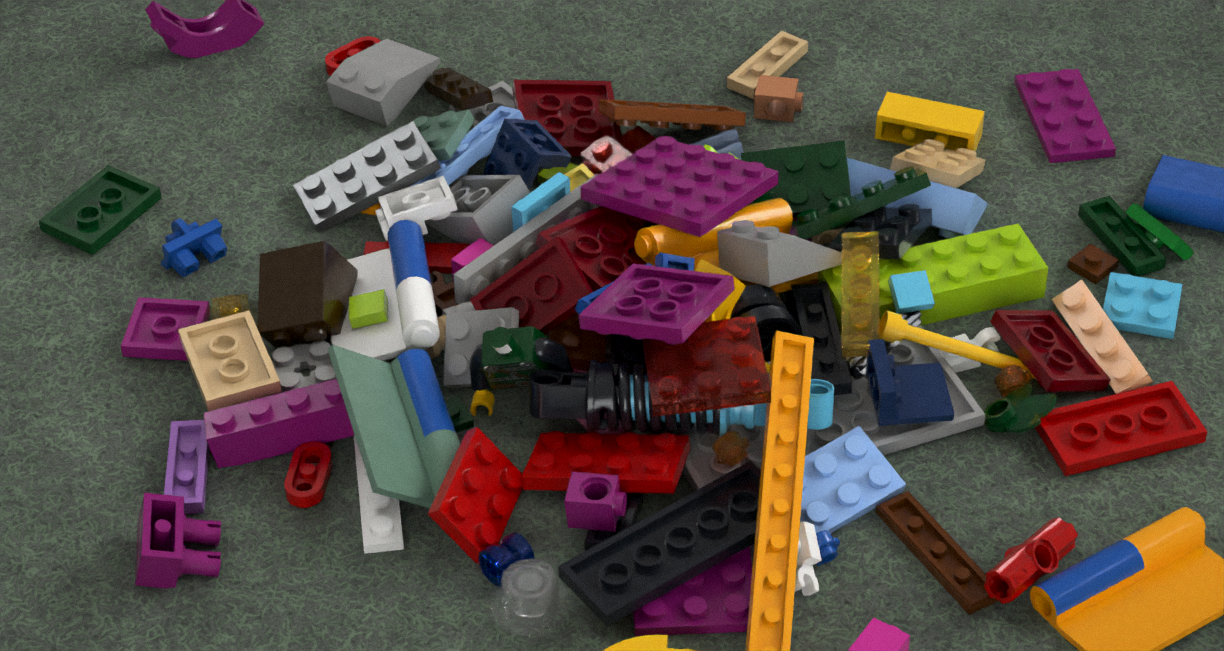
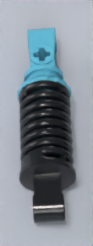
M591 359L588 372H561L550 369L532 372L529 375V413L539 419H586L588 432L607 430V427L610 431H616L621 423L623 430L626 432H632L635 427L640 432H647L651 427L655 433H661L666 426L669 433H677L681 427L684 434H691L696 423V432L698 434H705L707 432V434L726 437L730 425H743L745 429H753L754 426H765L769 379H756L755 375H747L745 379L731 377L728 365L711 367L695 365L691 368L690 376L688 367L686 365H679L676 369V376H674V368L670 364H665L662 367L661 375H659L658 365L650 364L647 367V374L644 375V366L641 363H636L633 365L632 374H630L627 363H621L618 366V364L598 362V360ZM811 379L808 429L819 430L832 425L834 385L820 379Z

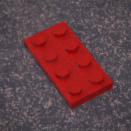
M1173 381L1055 408L1046 416L1040 418L1041 423L1035 427L1064 476L1204 443L1207 436L1206 428Z
M560 431L541 433L521 476L523 490L567 491L571 473L583 472L619 475L621 492L674 494L691 449L689 435H674L671 433L642 435L632 432L623 434H600L598 432L562 433Z

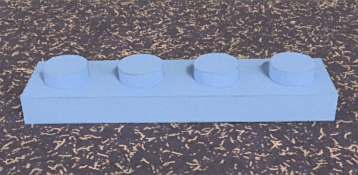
M499 106L464 136L451 159L438 161L441 167L440 170L410 186L444 176L449 186L459 177L465 176L472 165L491 154L504 119L525 120L521 111Z

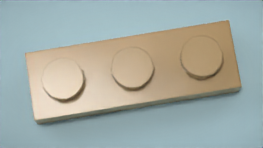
M780 31L727 77V88L754 99L759 75L780 77L808 52V41Z

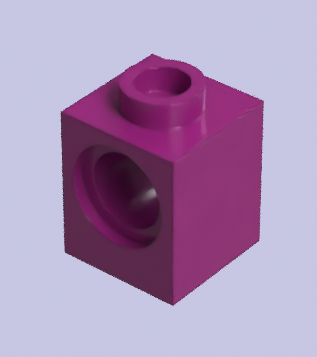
M571 473L564 500L568 528L615 532L618 516L625 515L627 494L620 491L619 475Z

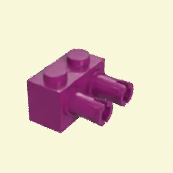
M144 493L137 522L135 586L176 588L178 577H182V574L218 577L221 552L185 549L183 543L218 546L221 536V521L186 518V514H184V497Z

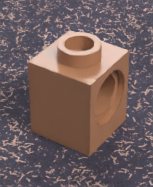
M759 75L754 97V118L793 122L795 112H802L804 93L798 92L799 79Z

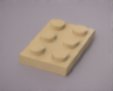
M926 139L925 142L916 144L894 156L890 170L897 172L913 166L914 169L919 168L925 171L932 182L958 188L981 174L986 159L976 157L977 153L975 151L965 148H957V151L944 148L945 144L943 142Z
M250 310L178 329L180 342L208 412L282 392L280 379Z

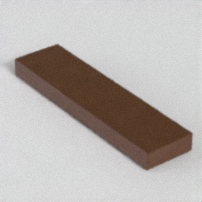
M909 491L876 505L875 513L968 615L999 601L995 598H990L984 588L986 574Z

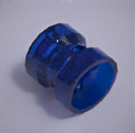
M516 532L504 537L500 541V545H490L482 550L478 558L483 574L496 586L506 584L511 581L514 573H524L535 565V556L530 544L521 534Z

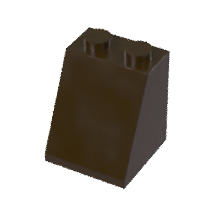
M326 241L260 254L257 328L260 335L274 347L280 348L291 347L293 343L307 340L313 342L323 341L328 336L340 334L349 307V297L352 296L358 277V270Z

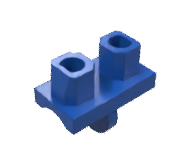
M180 218L171 223L173 233L165 236L167 243L162 246L164 260L161 261V265L166 270L173 267L181 277H185L199 269L200 262L196 259L195 255L202 252L210 263L226 256L227 246L221 238L222 225L217 218L200 227L197 222L187 225Z

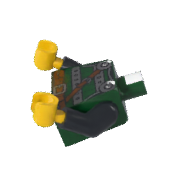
M531 326L509 329L498 327L484 332L482 344L476 346L469 360L471 387L473 390H476L472 398L470 412L473 416H476L477 406L484 405L489 410L488 415H492L495 397L487 390L490 387L492 390L529 386V375L534 371L542 369L573 372L564 345L551 340L537 328Z

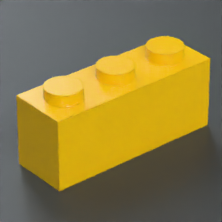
M887 92L877 113L875 139L915 146L925 142L926 139L943 142L945 144L944 148L957 151V148L976 151L982 136L985 111Z

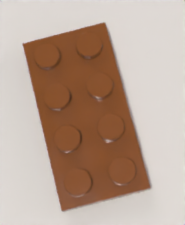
M599 99L598 112L608 116V121L616 122V125L636 126L637 120L640 123L649 124L650 127L669 128V122H672L673 125H679L681 128L701 130L702 124L706 127H714L713 130L718 131L734 129V126H745L746 113L728 106Z

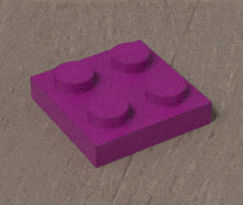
M138 297L121 343L122 356L188 361L180 342L178 329L207 322L210 315L209 301Z

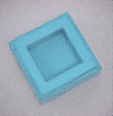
M926 270L890 275L888 283L896 313L933 308L935 302Z

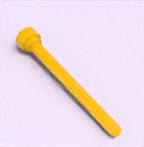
M888 310L884 312L877 333L878 339H884V341L894 343L895 340L901 342L903 339L1036 379L1018 358L908 325V321L902 319L901 314Z

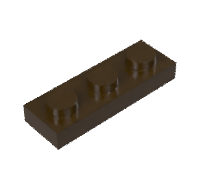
M440 68L433 71V75L429 76L424 83V88L430 94L461 111L493 102L491 89L451 68Z

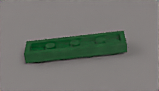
M913 166L901 169L894 173L895 178L883 184L881 180L871 182L861 188L862 193L852 197L849 194H845L832 199L829 202V207L818 212L816 208L798 214V220L792 222L791 228L795 236L805 240L931 186L928 175L919 168L914 169Z

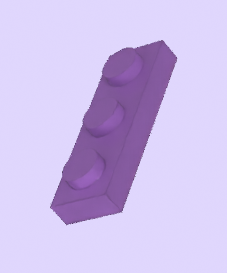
M204 420L171 421L164 495L184 497V514L204 513L210 448L206 441Z

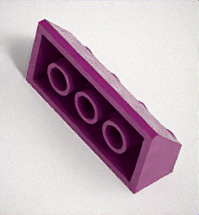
M337 379L204 413L206 441L218 468L243 465L293 452L299 445L306 442L317 441L327 443L354 436Z

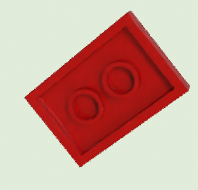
M478 427L466 431L429 509L428 515L475 563L487 564L493 557L522 491V473Z

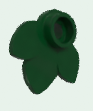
M1025 384L1010 392L1005 398L998 399L986 407L984 411L985 425L991 432L1021 433L1029 431L1041 423L1040 418L1052 411L1057 401L1056 394L1033 395L1032 384Z

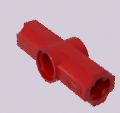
M1060 517L1053 518L1022 544L1008 548L1004 559L986 573V582L983 586L989 597L999 600L1002 604L1010 603L1041 576L1055 572L1059 561L1075 548V539L1078 534L1072 523H1067Z

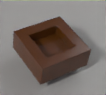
M1089 244L1069 259L1068 269L1097 284L1108 276L1110 272L1118 268L1119 259Z

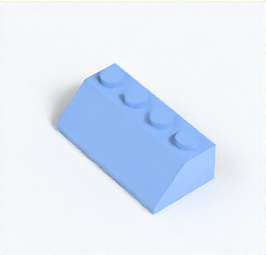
M847 158L851 197L862 193L861 188L871 182L881 180L883 184L895 178L894 173L896 171ZM930 181L931 186L886 205V208H898L906 204H916L919 206V209H932V223L929 227L939 229L938 236L949 239L971 234L988 203L977 194Z

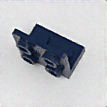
M504 119L488 162L485 165L483 175H520L530 191L539 167L543 169H551L552 167L567 168L571 155L537 120Z
M884 339L868 340L866 376L878 426L952 421L954 419V409L940 363L895 366L893 354H887Z

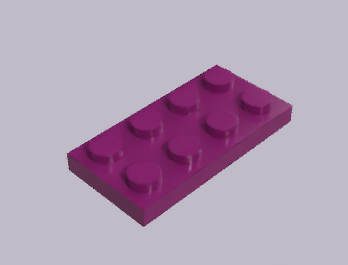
M1079 69L1015 75L1014 84L1049 163L1115 157L1116 147Z

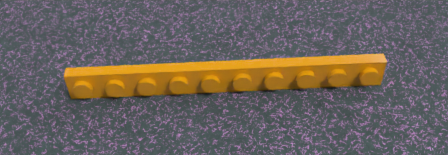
M776 331L772 339L745 651H790L814 338Z

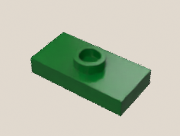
M1133 203L1125 212L1139 226L1146 230L1145 235L1158 249L1165 245L1184 261L1190 259L1194 254L1193 249L1138 204Z

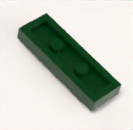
M1110 195L1080 204L1078 216L1110 252L1119 259V262L1131 275L1139 277L1165 268V255Z

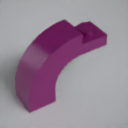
M154 0L145 9L151 20V28L163 37L168 49L175 54L189 58H199L240 47L249 41L265 24L257 9L245 0H225L215 12L198 19L180 17Z

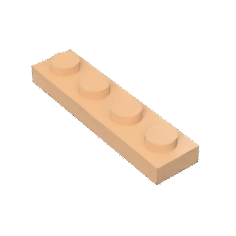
M1080 280L1051 299L1083 347L1111 379L1109 385L1115 394L1143 388L1153 383L1143 365L1083 280Z

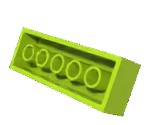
M1019 223L913 246L900 259L859 258L850 260L848 263L819 271L818 283L828 284L841 340L877 331L886 310L896 313L888 283L890 275L926 270L935 302L932 309L920 310L922 314L920 325H926L1044 298L1048 266Z

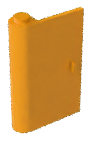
M782 198L748 204L701 237L660 224L649 226L638 231L634 248L637 255L643 261L655 266V256L659 253L695 258L694 270L701 259L719 267L717 231L732 227V223L735 221L748 220L753 221L754 226L777 227L779 232L789 234L793 221L792 211L789 204ZM819 272L770 287L776 293L791 290V285L818 283ZM738 279L746 286L757 285V283Z

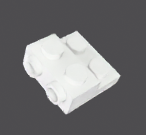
M444 176L379 196L378 200L381 208L375 210L384 238L388 241L387 233L389 228L400 220L416 222L421 227L423 235L428 234L425 220H441L448 217L450 212L458 209Z

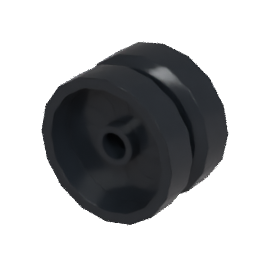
M760 284L745 287L730 316V336L735 344L756 354L765 362L771 361L772 339L775 332L781 331L802 336L801 329L794 317L787 311L786 305L780 296L771 287Z

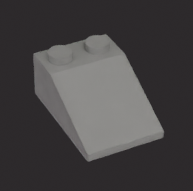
M385 39L345 59L326 81L333 106L388 126L397 118L441 61L439 57L390 39Z
M520 175L461 176L449 186L458 210L450 212V215L444 219L437 221L428 219L424 222L459 243L472 244L479 238H482L496 245L513 233L512 206L530 194V191Z
M735 221L732 223V227L717 231L719 268L729 272L735 278L768 287L849 262V255L794 235L781 233L777 227L754 226L753 221Z

